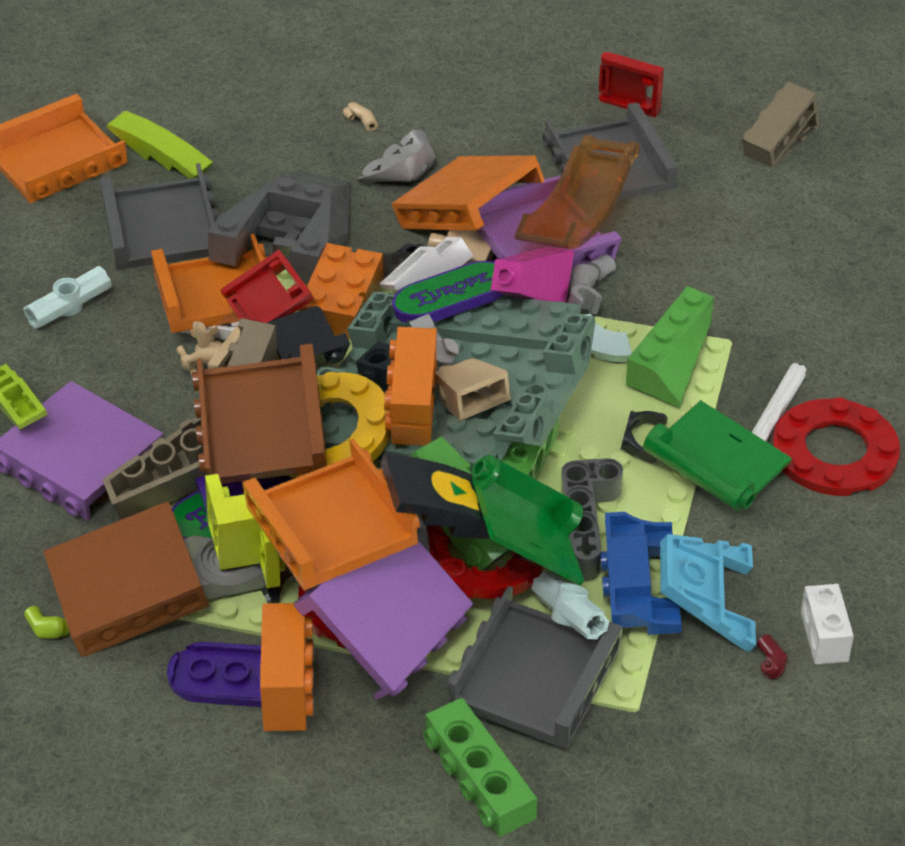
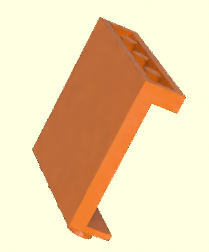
M78 94L0 124V171L29 203L46 198L49 195L128 163L125 142L122 140L114 143L84 113L82 98Z
M535 155L459 156L391 203L400 227L403 229L477 231L484 226L478 208L513 183H543L545 180Z
M250 234L252 250L245 252L237 266L210 261L209 257L167 264L163 249L151 251L154 275L171 333L193 329L192 324L195 321L202 322L206 327L240 321L227 302V299L221 294V289L267 258L265 257L263 243L258 244L255 234Z
M354 439L349 440L351 457L267 490H263L255 477L242 482L247 509L303 590L418 544L417 529L420 528V522L417 514L397 513L395 511L383 470L375 467L368 450H362Z

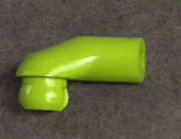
M38 606L29 607L24 612L25 619L35 635L40 639H56L66 637L70 633L65 618L59 616L44 617Z

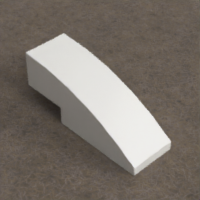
M446 237L436 247L420 246L380 283L382 289L399 290L408 284L460 267L474 255L461 237Z

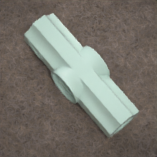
M100 266L76 279H59L53 285V292L24 307V314L30 325L36 330L62 315H76L82 310L83 303L112 287L111 280L106 271Z
M543 571L538 578L534 579L531 590L536 593V597L552 610L551 619L553 621L573 627L586 639H598L602 633L607 632L610 620L605 617L604 611L587 599L589 594L587 589L576 584L567 583L557 574L549 571Z

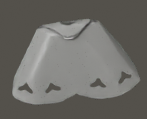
M412 130L400 141L403 147L397 144L388 147L383 154V158L370 162L363 169L362 174L366 177L360 176L356 181H418L431 168L436 159L426 133L421 130ZM413 138V144L405 146ZM397 149H399V152H400L401 154H393V153L397 152ZM379 165H381V167H380L381 170H380V171H379V170L373 171V169H377V167H378Z

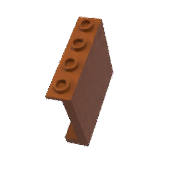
M313 344L300 345L301 357L204 370L202 359H197L198 372H192L194 391H199L200 397L199 399H194L196 418H201L202 426H196L198 445H203L204 453L198 454L201 474L206 473L207 476L219 474L220 482L224 484L247 481L254 477L262 479L313 472L327 466Z
M169 501L43 551L71 638L81 657L91 655L210 606Z

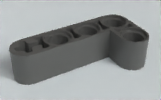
M614 459L569 461L562 467L561 493L580 503L583 508L582 519L579 525L569 534V538L584 580L594 579L600 573L601 541L595 502L614 501L622 494L623 467L621 463Z

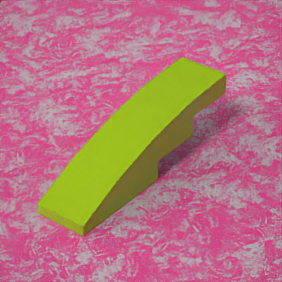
M124 111L107 124L106 128L123 140L147 161L153 157L169 171L176 168L188 179L197 178L196 164L200 163L202 173L211 168L213 161L169 130L148 119Z
M7 363L0 366V409L6 417L21 430L48 415L43 405L22 377L19 378L16 372L9 368Z

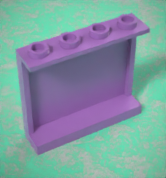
M566 175L544 179L543 183H526L506 188L478 208L484 226L478 229L477 232L491 247L492 252L498 259L545 247L568 249L574 251L573 268L578 264H587L602 255H609L614 260L622 238L615 231L601 234L564 192L568 178Z
M70 381L42 403L48 415L21 430L14 426L0 437V472L3 474L9 473L17 478L24 487H32L37 490L47 501H55L62 505L69 514L73 516L78 515L89 521L91 519L89 505L107 491L102 479L134 456H142L153 447L152 443L161 437L164 439V433Z
M418 541V544L311 587L293 606L302 616L312 610L318 615L381 687L374 694V698L377 700L387 694L394 697L407 686L408 682L405 678L410 673H417L427 664L426 655L430 651L432 653L437 651L446 643L448 638L445 635L450 629L454 631L466 621L467 616L465 613L473 603Z

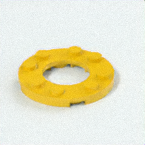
M327 372L317 376L321 408L328 402H331V404L343 402L353 407L359 417L357 427L350 438L340 445L326 449L327 466L351 457L349 440L352 439L358 443L362 450H368L374 462L385 449L391 437V431H385V393L373 381L357 374ZM292 474L288 476L295 479L298 477V474Z

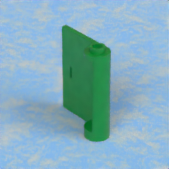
M702 400L695 404L670 428L661 423L655 425L643 443L644 451L735 511L749 508L754 502L756 495L786 468L792 460L790 456Z
M485 455L478 459L472 467V482L490 539L522 555L526 559L581 585L584 579L569 534L579 525L582 519V505L492 455Z

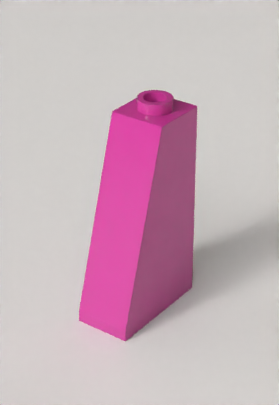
M545 247L496 259L491 290L509 297L534 298L537 300L566 303L574 251Z

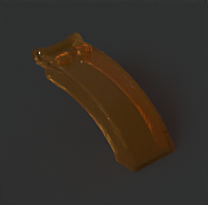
M585 134L580 146L575 145L573 147L565 169L546 201L533 213L523 214L514 235L515 240L565 249H574L587 242L600 229L615 206L633 161L639 155V143L633 141L621 143L596 139L594 135ZM593 150L618 153L620 156L593 152Z

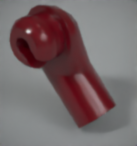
M765 634L759 638L756 644L766 656L764 663L761 662L760 667L766 678L777 679L784 673L788 656L771 635Z

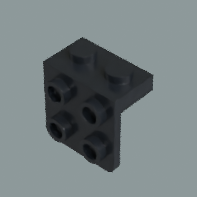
M318 306L267 323L276 325L277 355L279 359L301 357L300 345L313 344L316 368H319L320 366L336 364L343 360L351 344L346 333L334 336L322 309Z

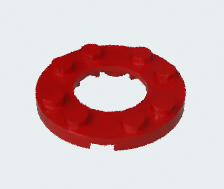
M842 397L816 399L792 407L779 419L773 434L772 446L792 458L791 463L782 471L797 484L826 495L851 496L852 492L866 489L869 492L875 490L892 477L900 456L899 438L892 425L877 410L848 401ZM829 425L848 427L864 439L867 452L859 461L851 464L834 465L825 463L814 457L807 449L805 443L806 436L813 429H823Z
M427 525L431 556L469 599L501 598L508 586L513 587V596L531 588L534 579L538 578L545 569V567L526 559L512 550L510 551L512 558L500 569L499 566H496L495 570L479 571L476 566H472V569H469L462 560L451 557L447 547L452 540L446 535L442 526Z

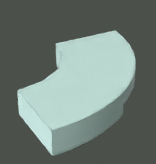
M595 322L591 353L600 360L627 362L628 357L632 354L627 333L604 329Z

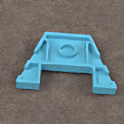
M667 534L660 541L661 593L744 651L750 652L756 646L755 621L725 609L724 567L741 574H747L753 568L752 545L741 543L736 547L730 546L728 541L718 540L715 544L703 543L702 538Z

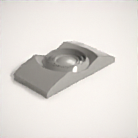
M193 535L184 539L207 600L261 589L266 585L260 563L220 570L212 538ZM293 575L285 583L294 582L297 580Z

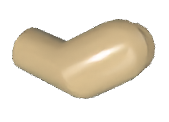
M351 102L348 103V107L343 109V114L349 121H353L358 117L368 132L378 128V123L372 112L360 104Z

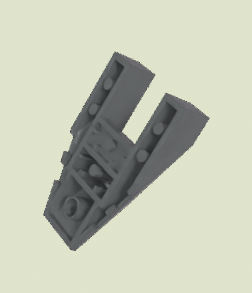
M299 170L276 177L217 218L208 231L209 260L237 266L251 245L250 234H255V237L260 235L275 239V237L284 238L288 231L298 232L300 237L290 250V264L301 280L308 283L326 243L343 246L348 239L350 182Z

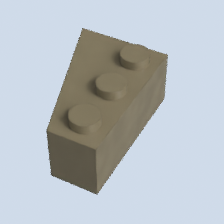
M788 81L782 90H778L775 93L773 101L767 109H763L760 112L755 124L745 131L742 138L745 155L770 167H774L792 151V148L789 147L796 140L802 142L806 138L803 134L810 128L816 130L819 127L816 93Z
M241 318L238 324V329H240L238 342H231L228 348V352L232 353L228 366L278 360L276 325Z

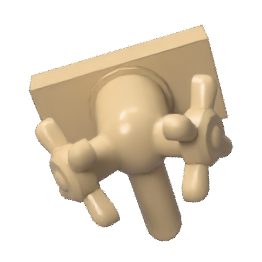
M193 322V329H191L190 335L197 339L198 344L195 346V352L190 355L186 354L182 345L177 347V352L181 356L182 368L190 371L192 376V372H197L195 365H197V359L199 358L202 359L203 364H207L208 369L220 368L221 366L227 367L232 353L228 352L230 343H237L240 337L238 326L236 325L224 343L215 340V334L218 332L216 325H213L210 330H206V326L202 322Z

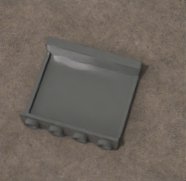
M638 102L628 104L627 118L556 132L550 119L546 120L545 132L542 133L543 145L545 148L550 149L552 161L554 164L559 165L560 174L568 177L567 182L569 183L571 196L577 198L581 207L676 188L677 165Z
M200 163L196 164L197 178L114 190L111 176L100 178L116 270L153 265L151 251L163 249L166 262L209 256L208 231L217 220L218 213L217 209L214 208L213 193L208 191L210 190L208 174L202 173Z
M508 586L503 596L495 599L488 621H482L473 646L468 645L465 649L462 665L459 670H453L449 676L447 690L450 691V703L462 697L476 716L567 749L621 649L623 626L609 622L607 632L602 633L598 639H586L573 627L553 621L550 614L513 602V587Z

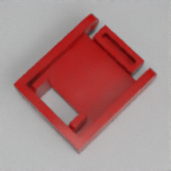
M611 52L602 53V63L599 70L598 92H601L599 94V101L624 109L628 108V104L638 102L645 115L656 118L661 111L664 67ZM653 85L652 98L647 97V87Z
M280 249L221 289V294L227 299V302L239 319L243 318L262 323H268L269 321L293 314L314 300L312 293ZM284 270L288 272L296 283L287 291L276 277Z

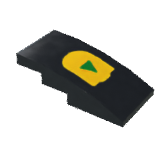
M384 454L380 464L397 513L421 514L424 525L448 526L451 537L490 539L472 482V474L446 464L417 457Z

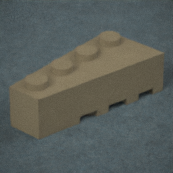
M201 418L186 419L178 425L180 429L166 439H163V437L152 443L153 447L142 456H134L102 479L111 503L120 519L130 517L167 501H174L197 490L196 478L207 475L206 473H200L198 454L204 453L203 445H198L196 426H202Z

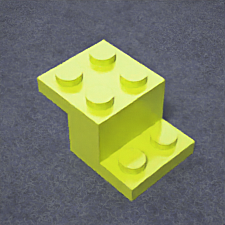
M219 474L205 476L207 520L220 570L260 563L266 587L280 586V572L285 571V562L247 509L245 495L230 497L228 487H222Z

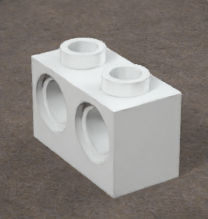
M839 584L805 586L801 615L814 663L849 662L854 636Z

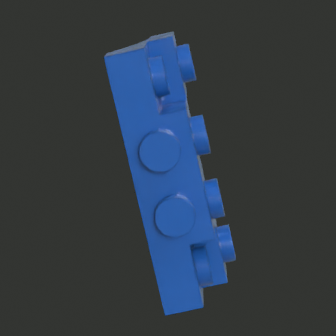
M625 511L605 513L607 551L601 552L602 572H609V577H602L603 597H610L612 623L621 625L623 628L647 626V635L682 633L680 606L669 598L651 596L648 557L660 556V541L667 534L673 535L672 522L645 521Z

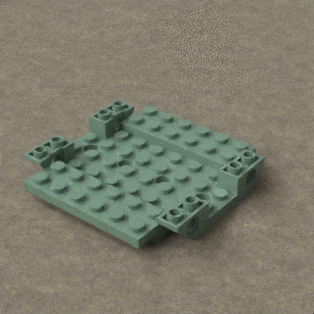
M373 292L347 328L353 348L338 369L320 366L317 370V376L327 372H344L359 375L356 361L377 341L390 344V340H396L397 327H410V320H407L408 323L402 322L394 314L392 300L395 294L385 292ZM503 295L493 302L433 322L443 339H452L459 347V353L455 356L451 366L467 359L475 358L508 371L511 400L460 421L440 402L436 383L435 392H432L435 393L431 442L442 436L471 465V473L474 463L485 455H492L502 460L512 442L542 446L589 366L596 322L595 316L581 315L579 304ZM328 402L321 408L322 416H325L322 420L325 449L340 445L350 438L357 427L359 419L357 411L343 402H335V404ZM390 437L385 449L377 459L382 460L385 453L410 456L423 446L391 444Z

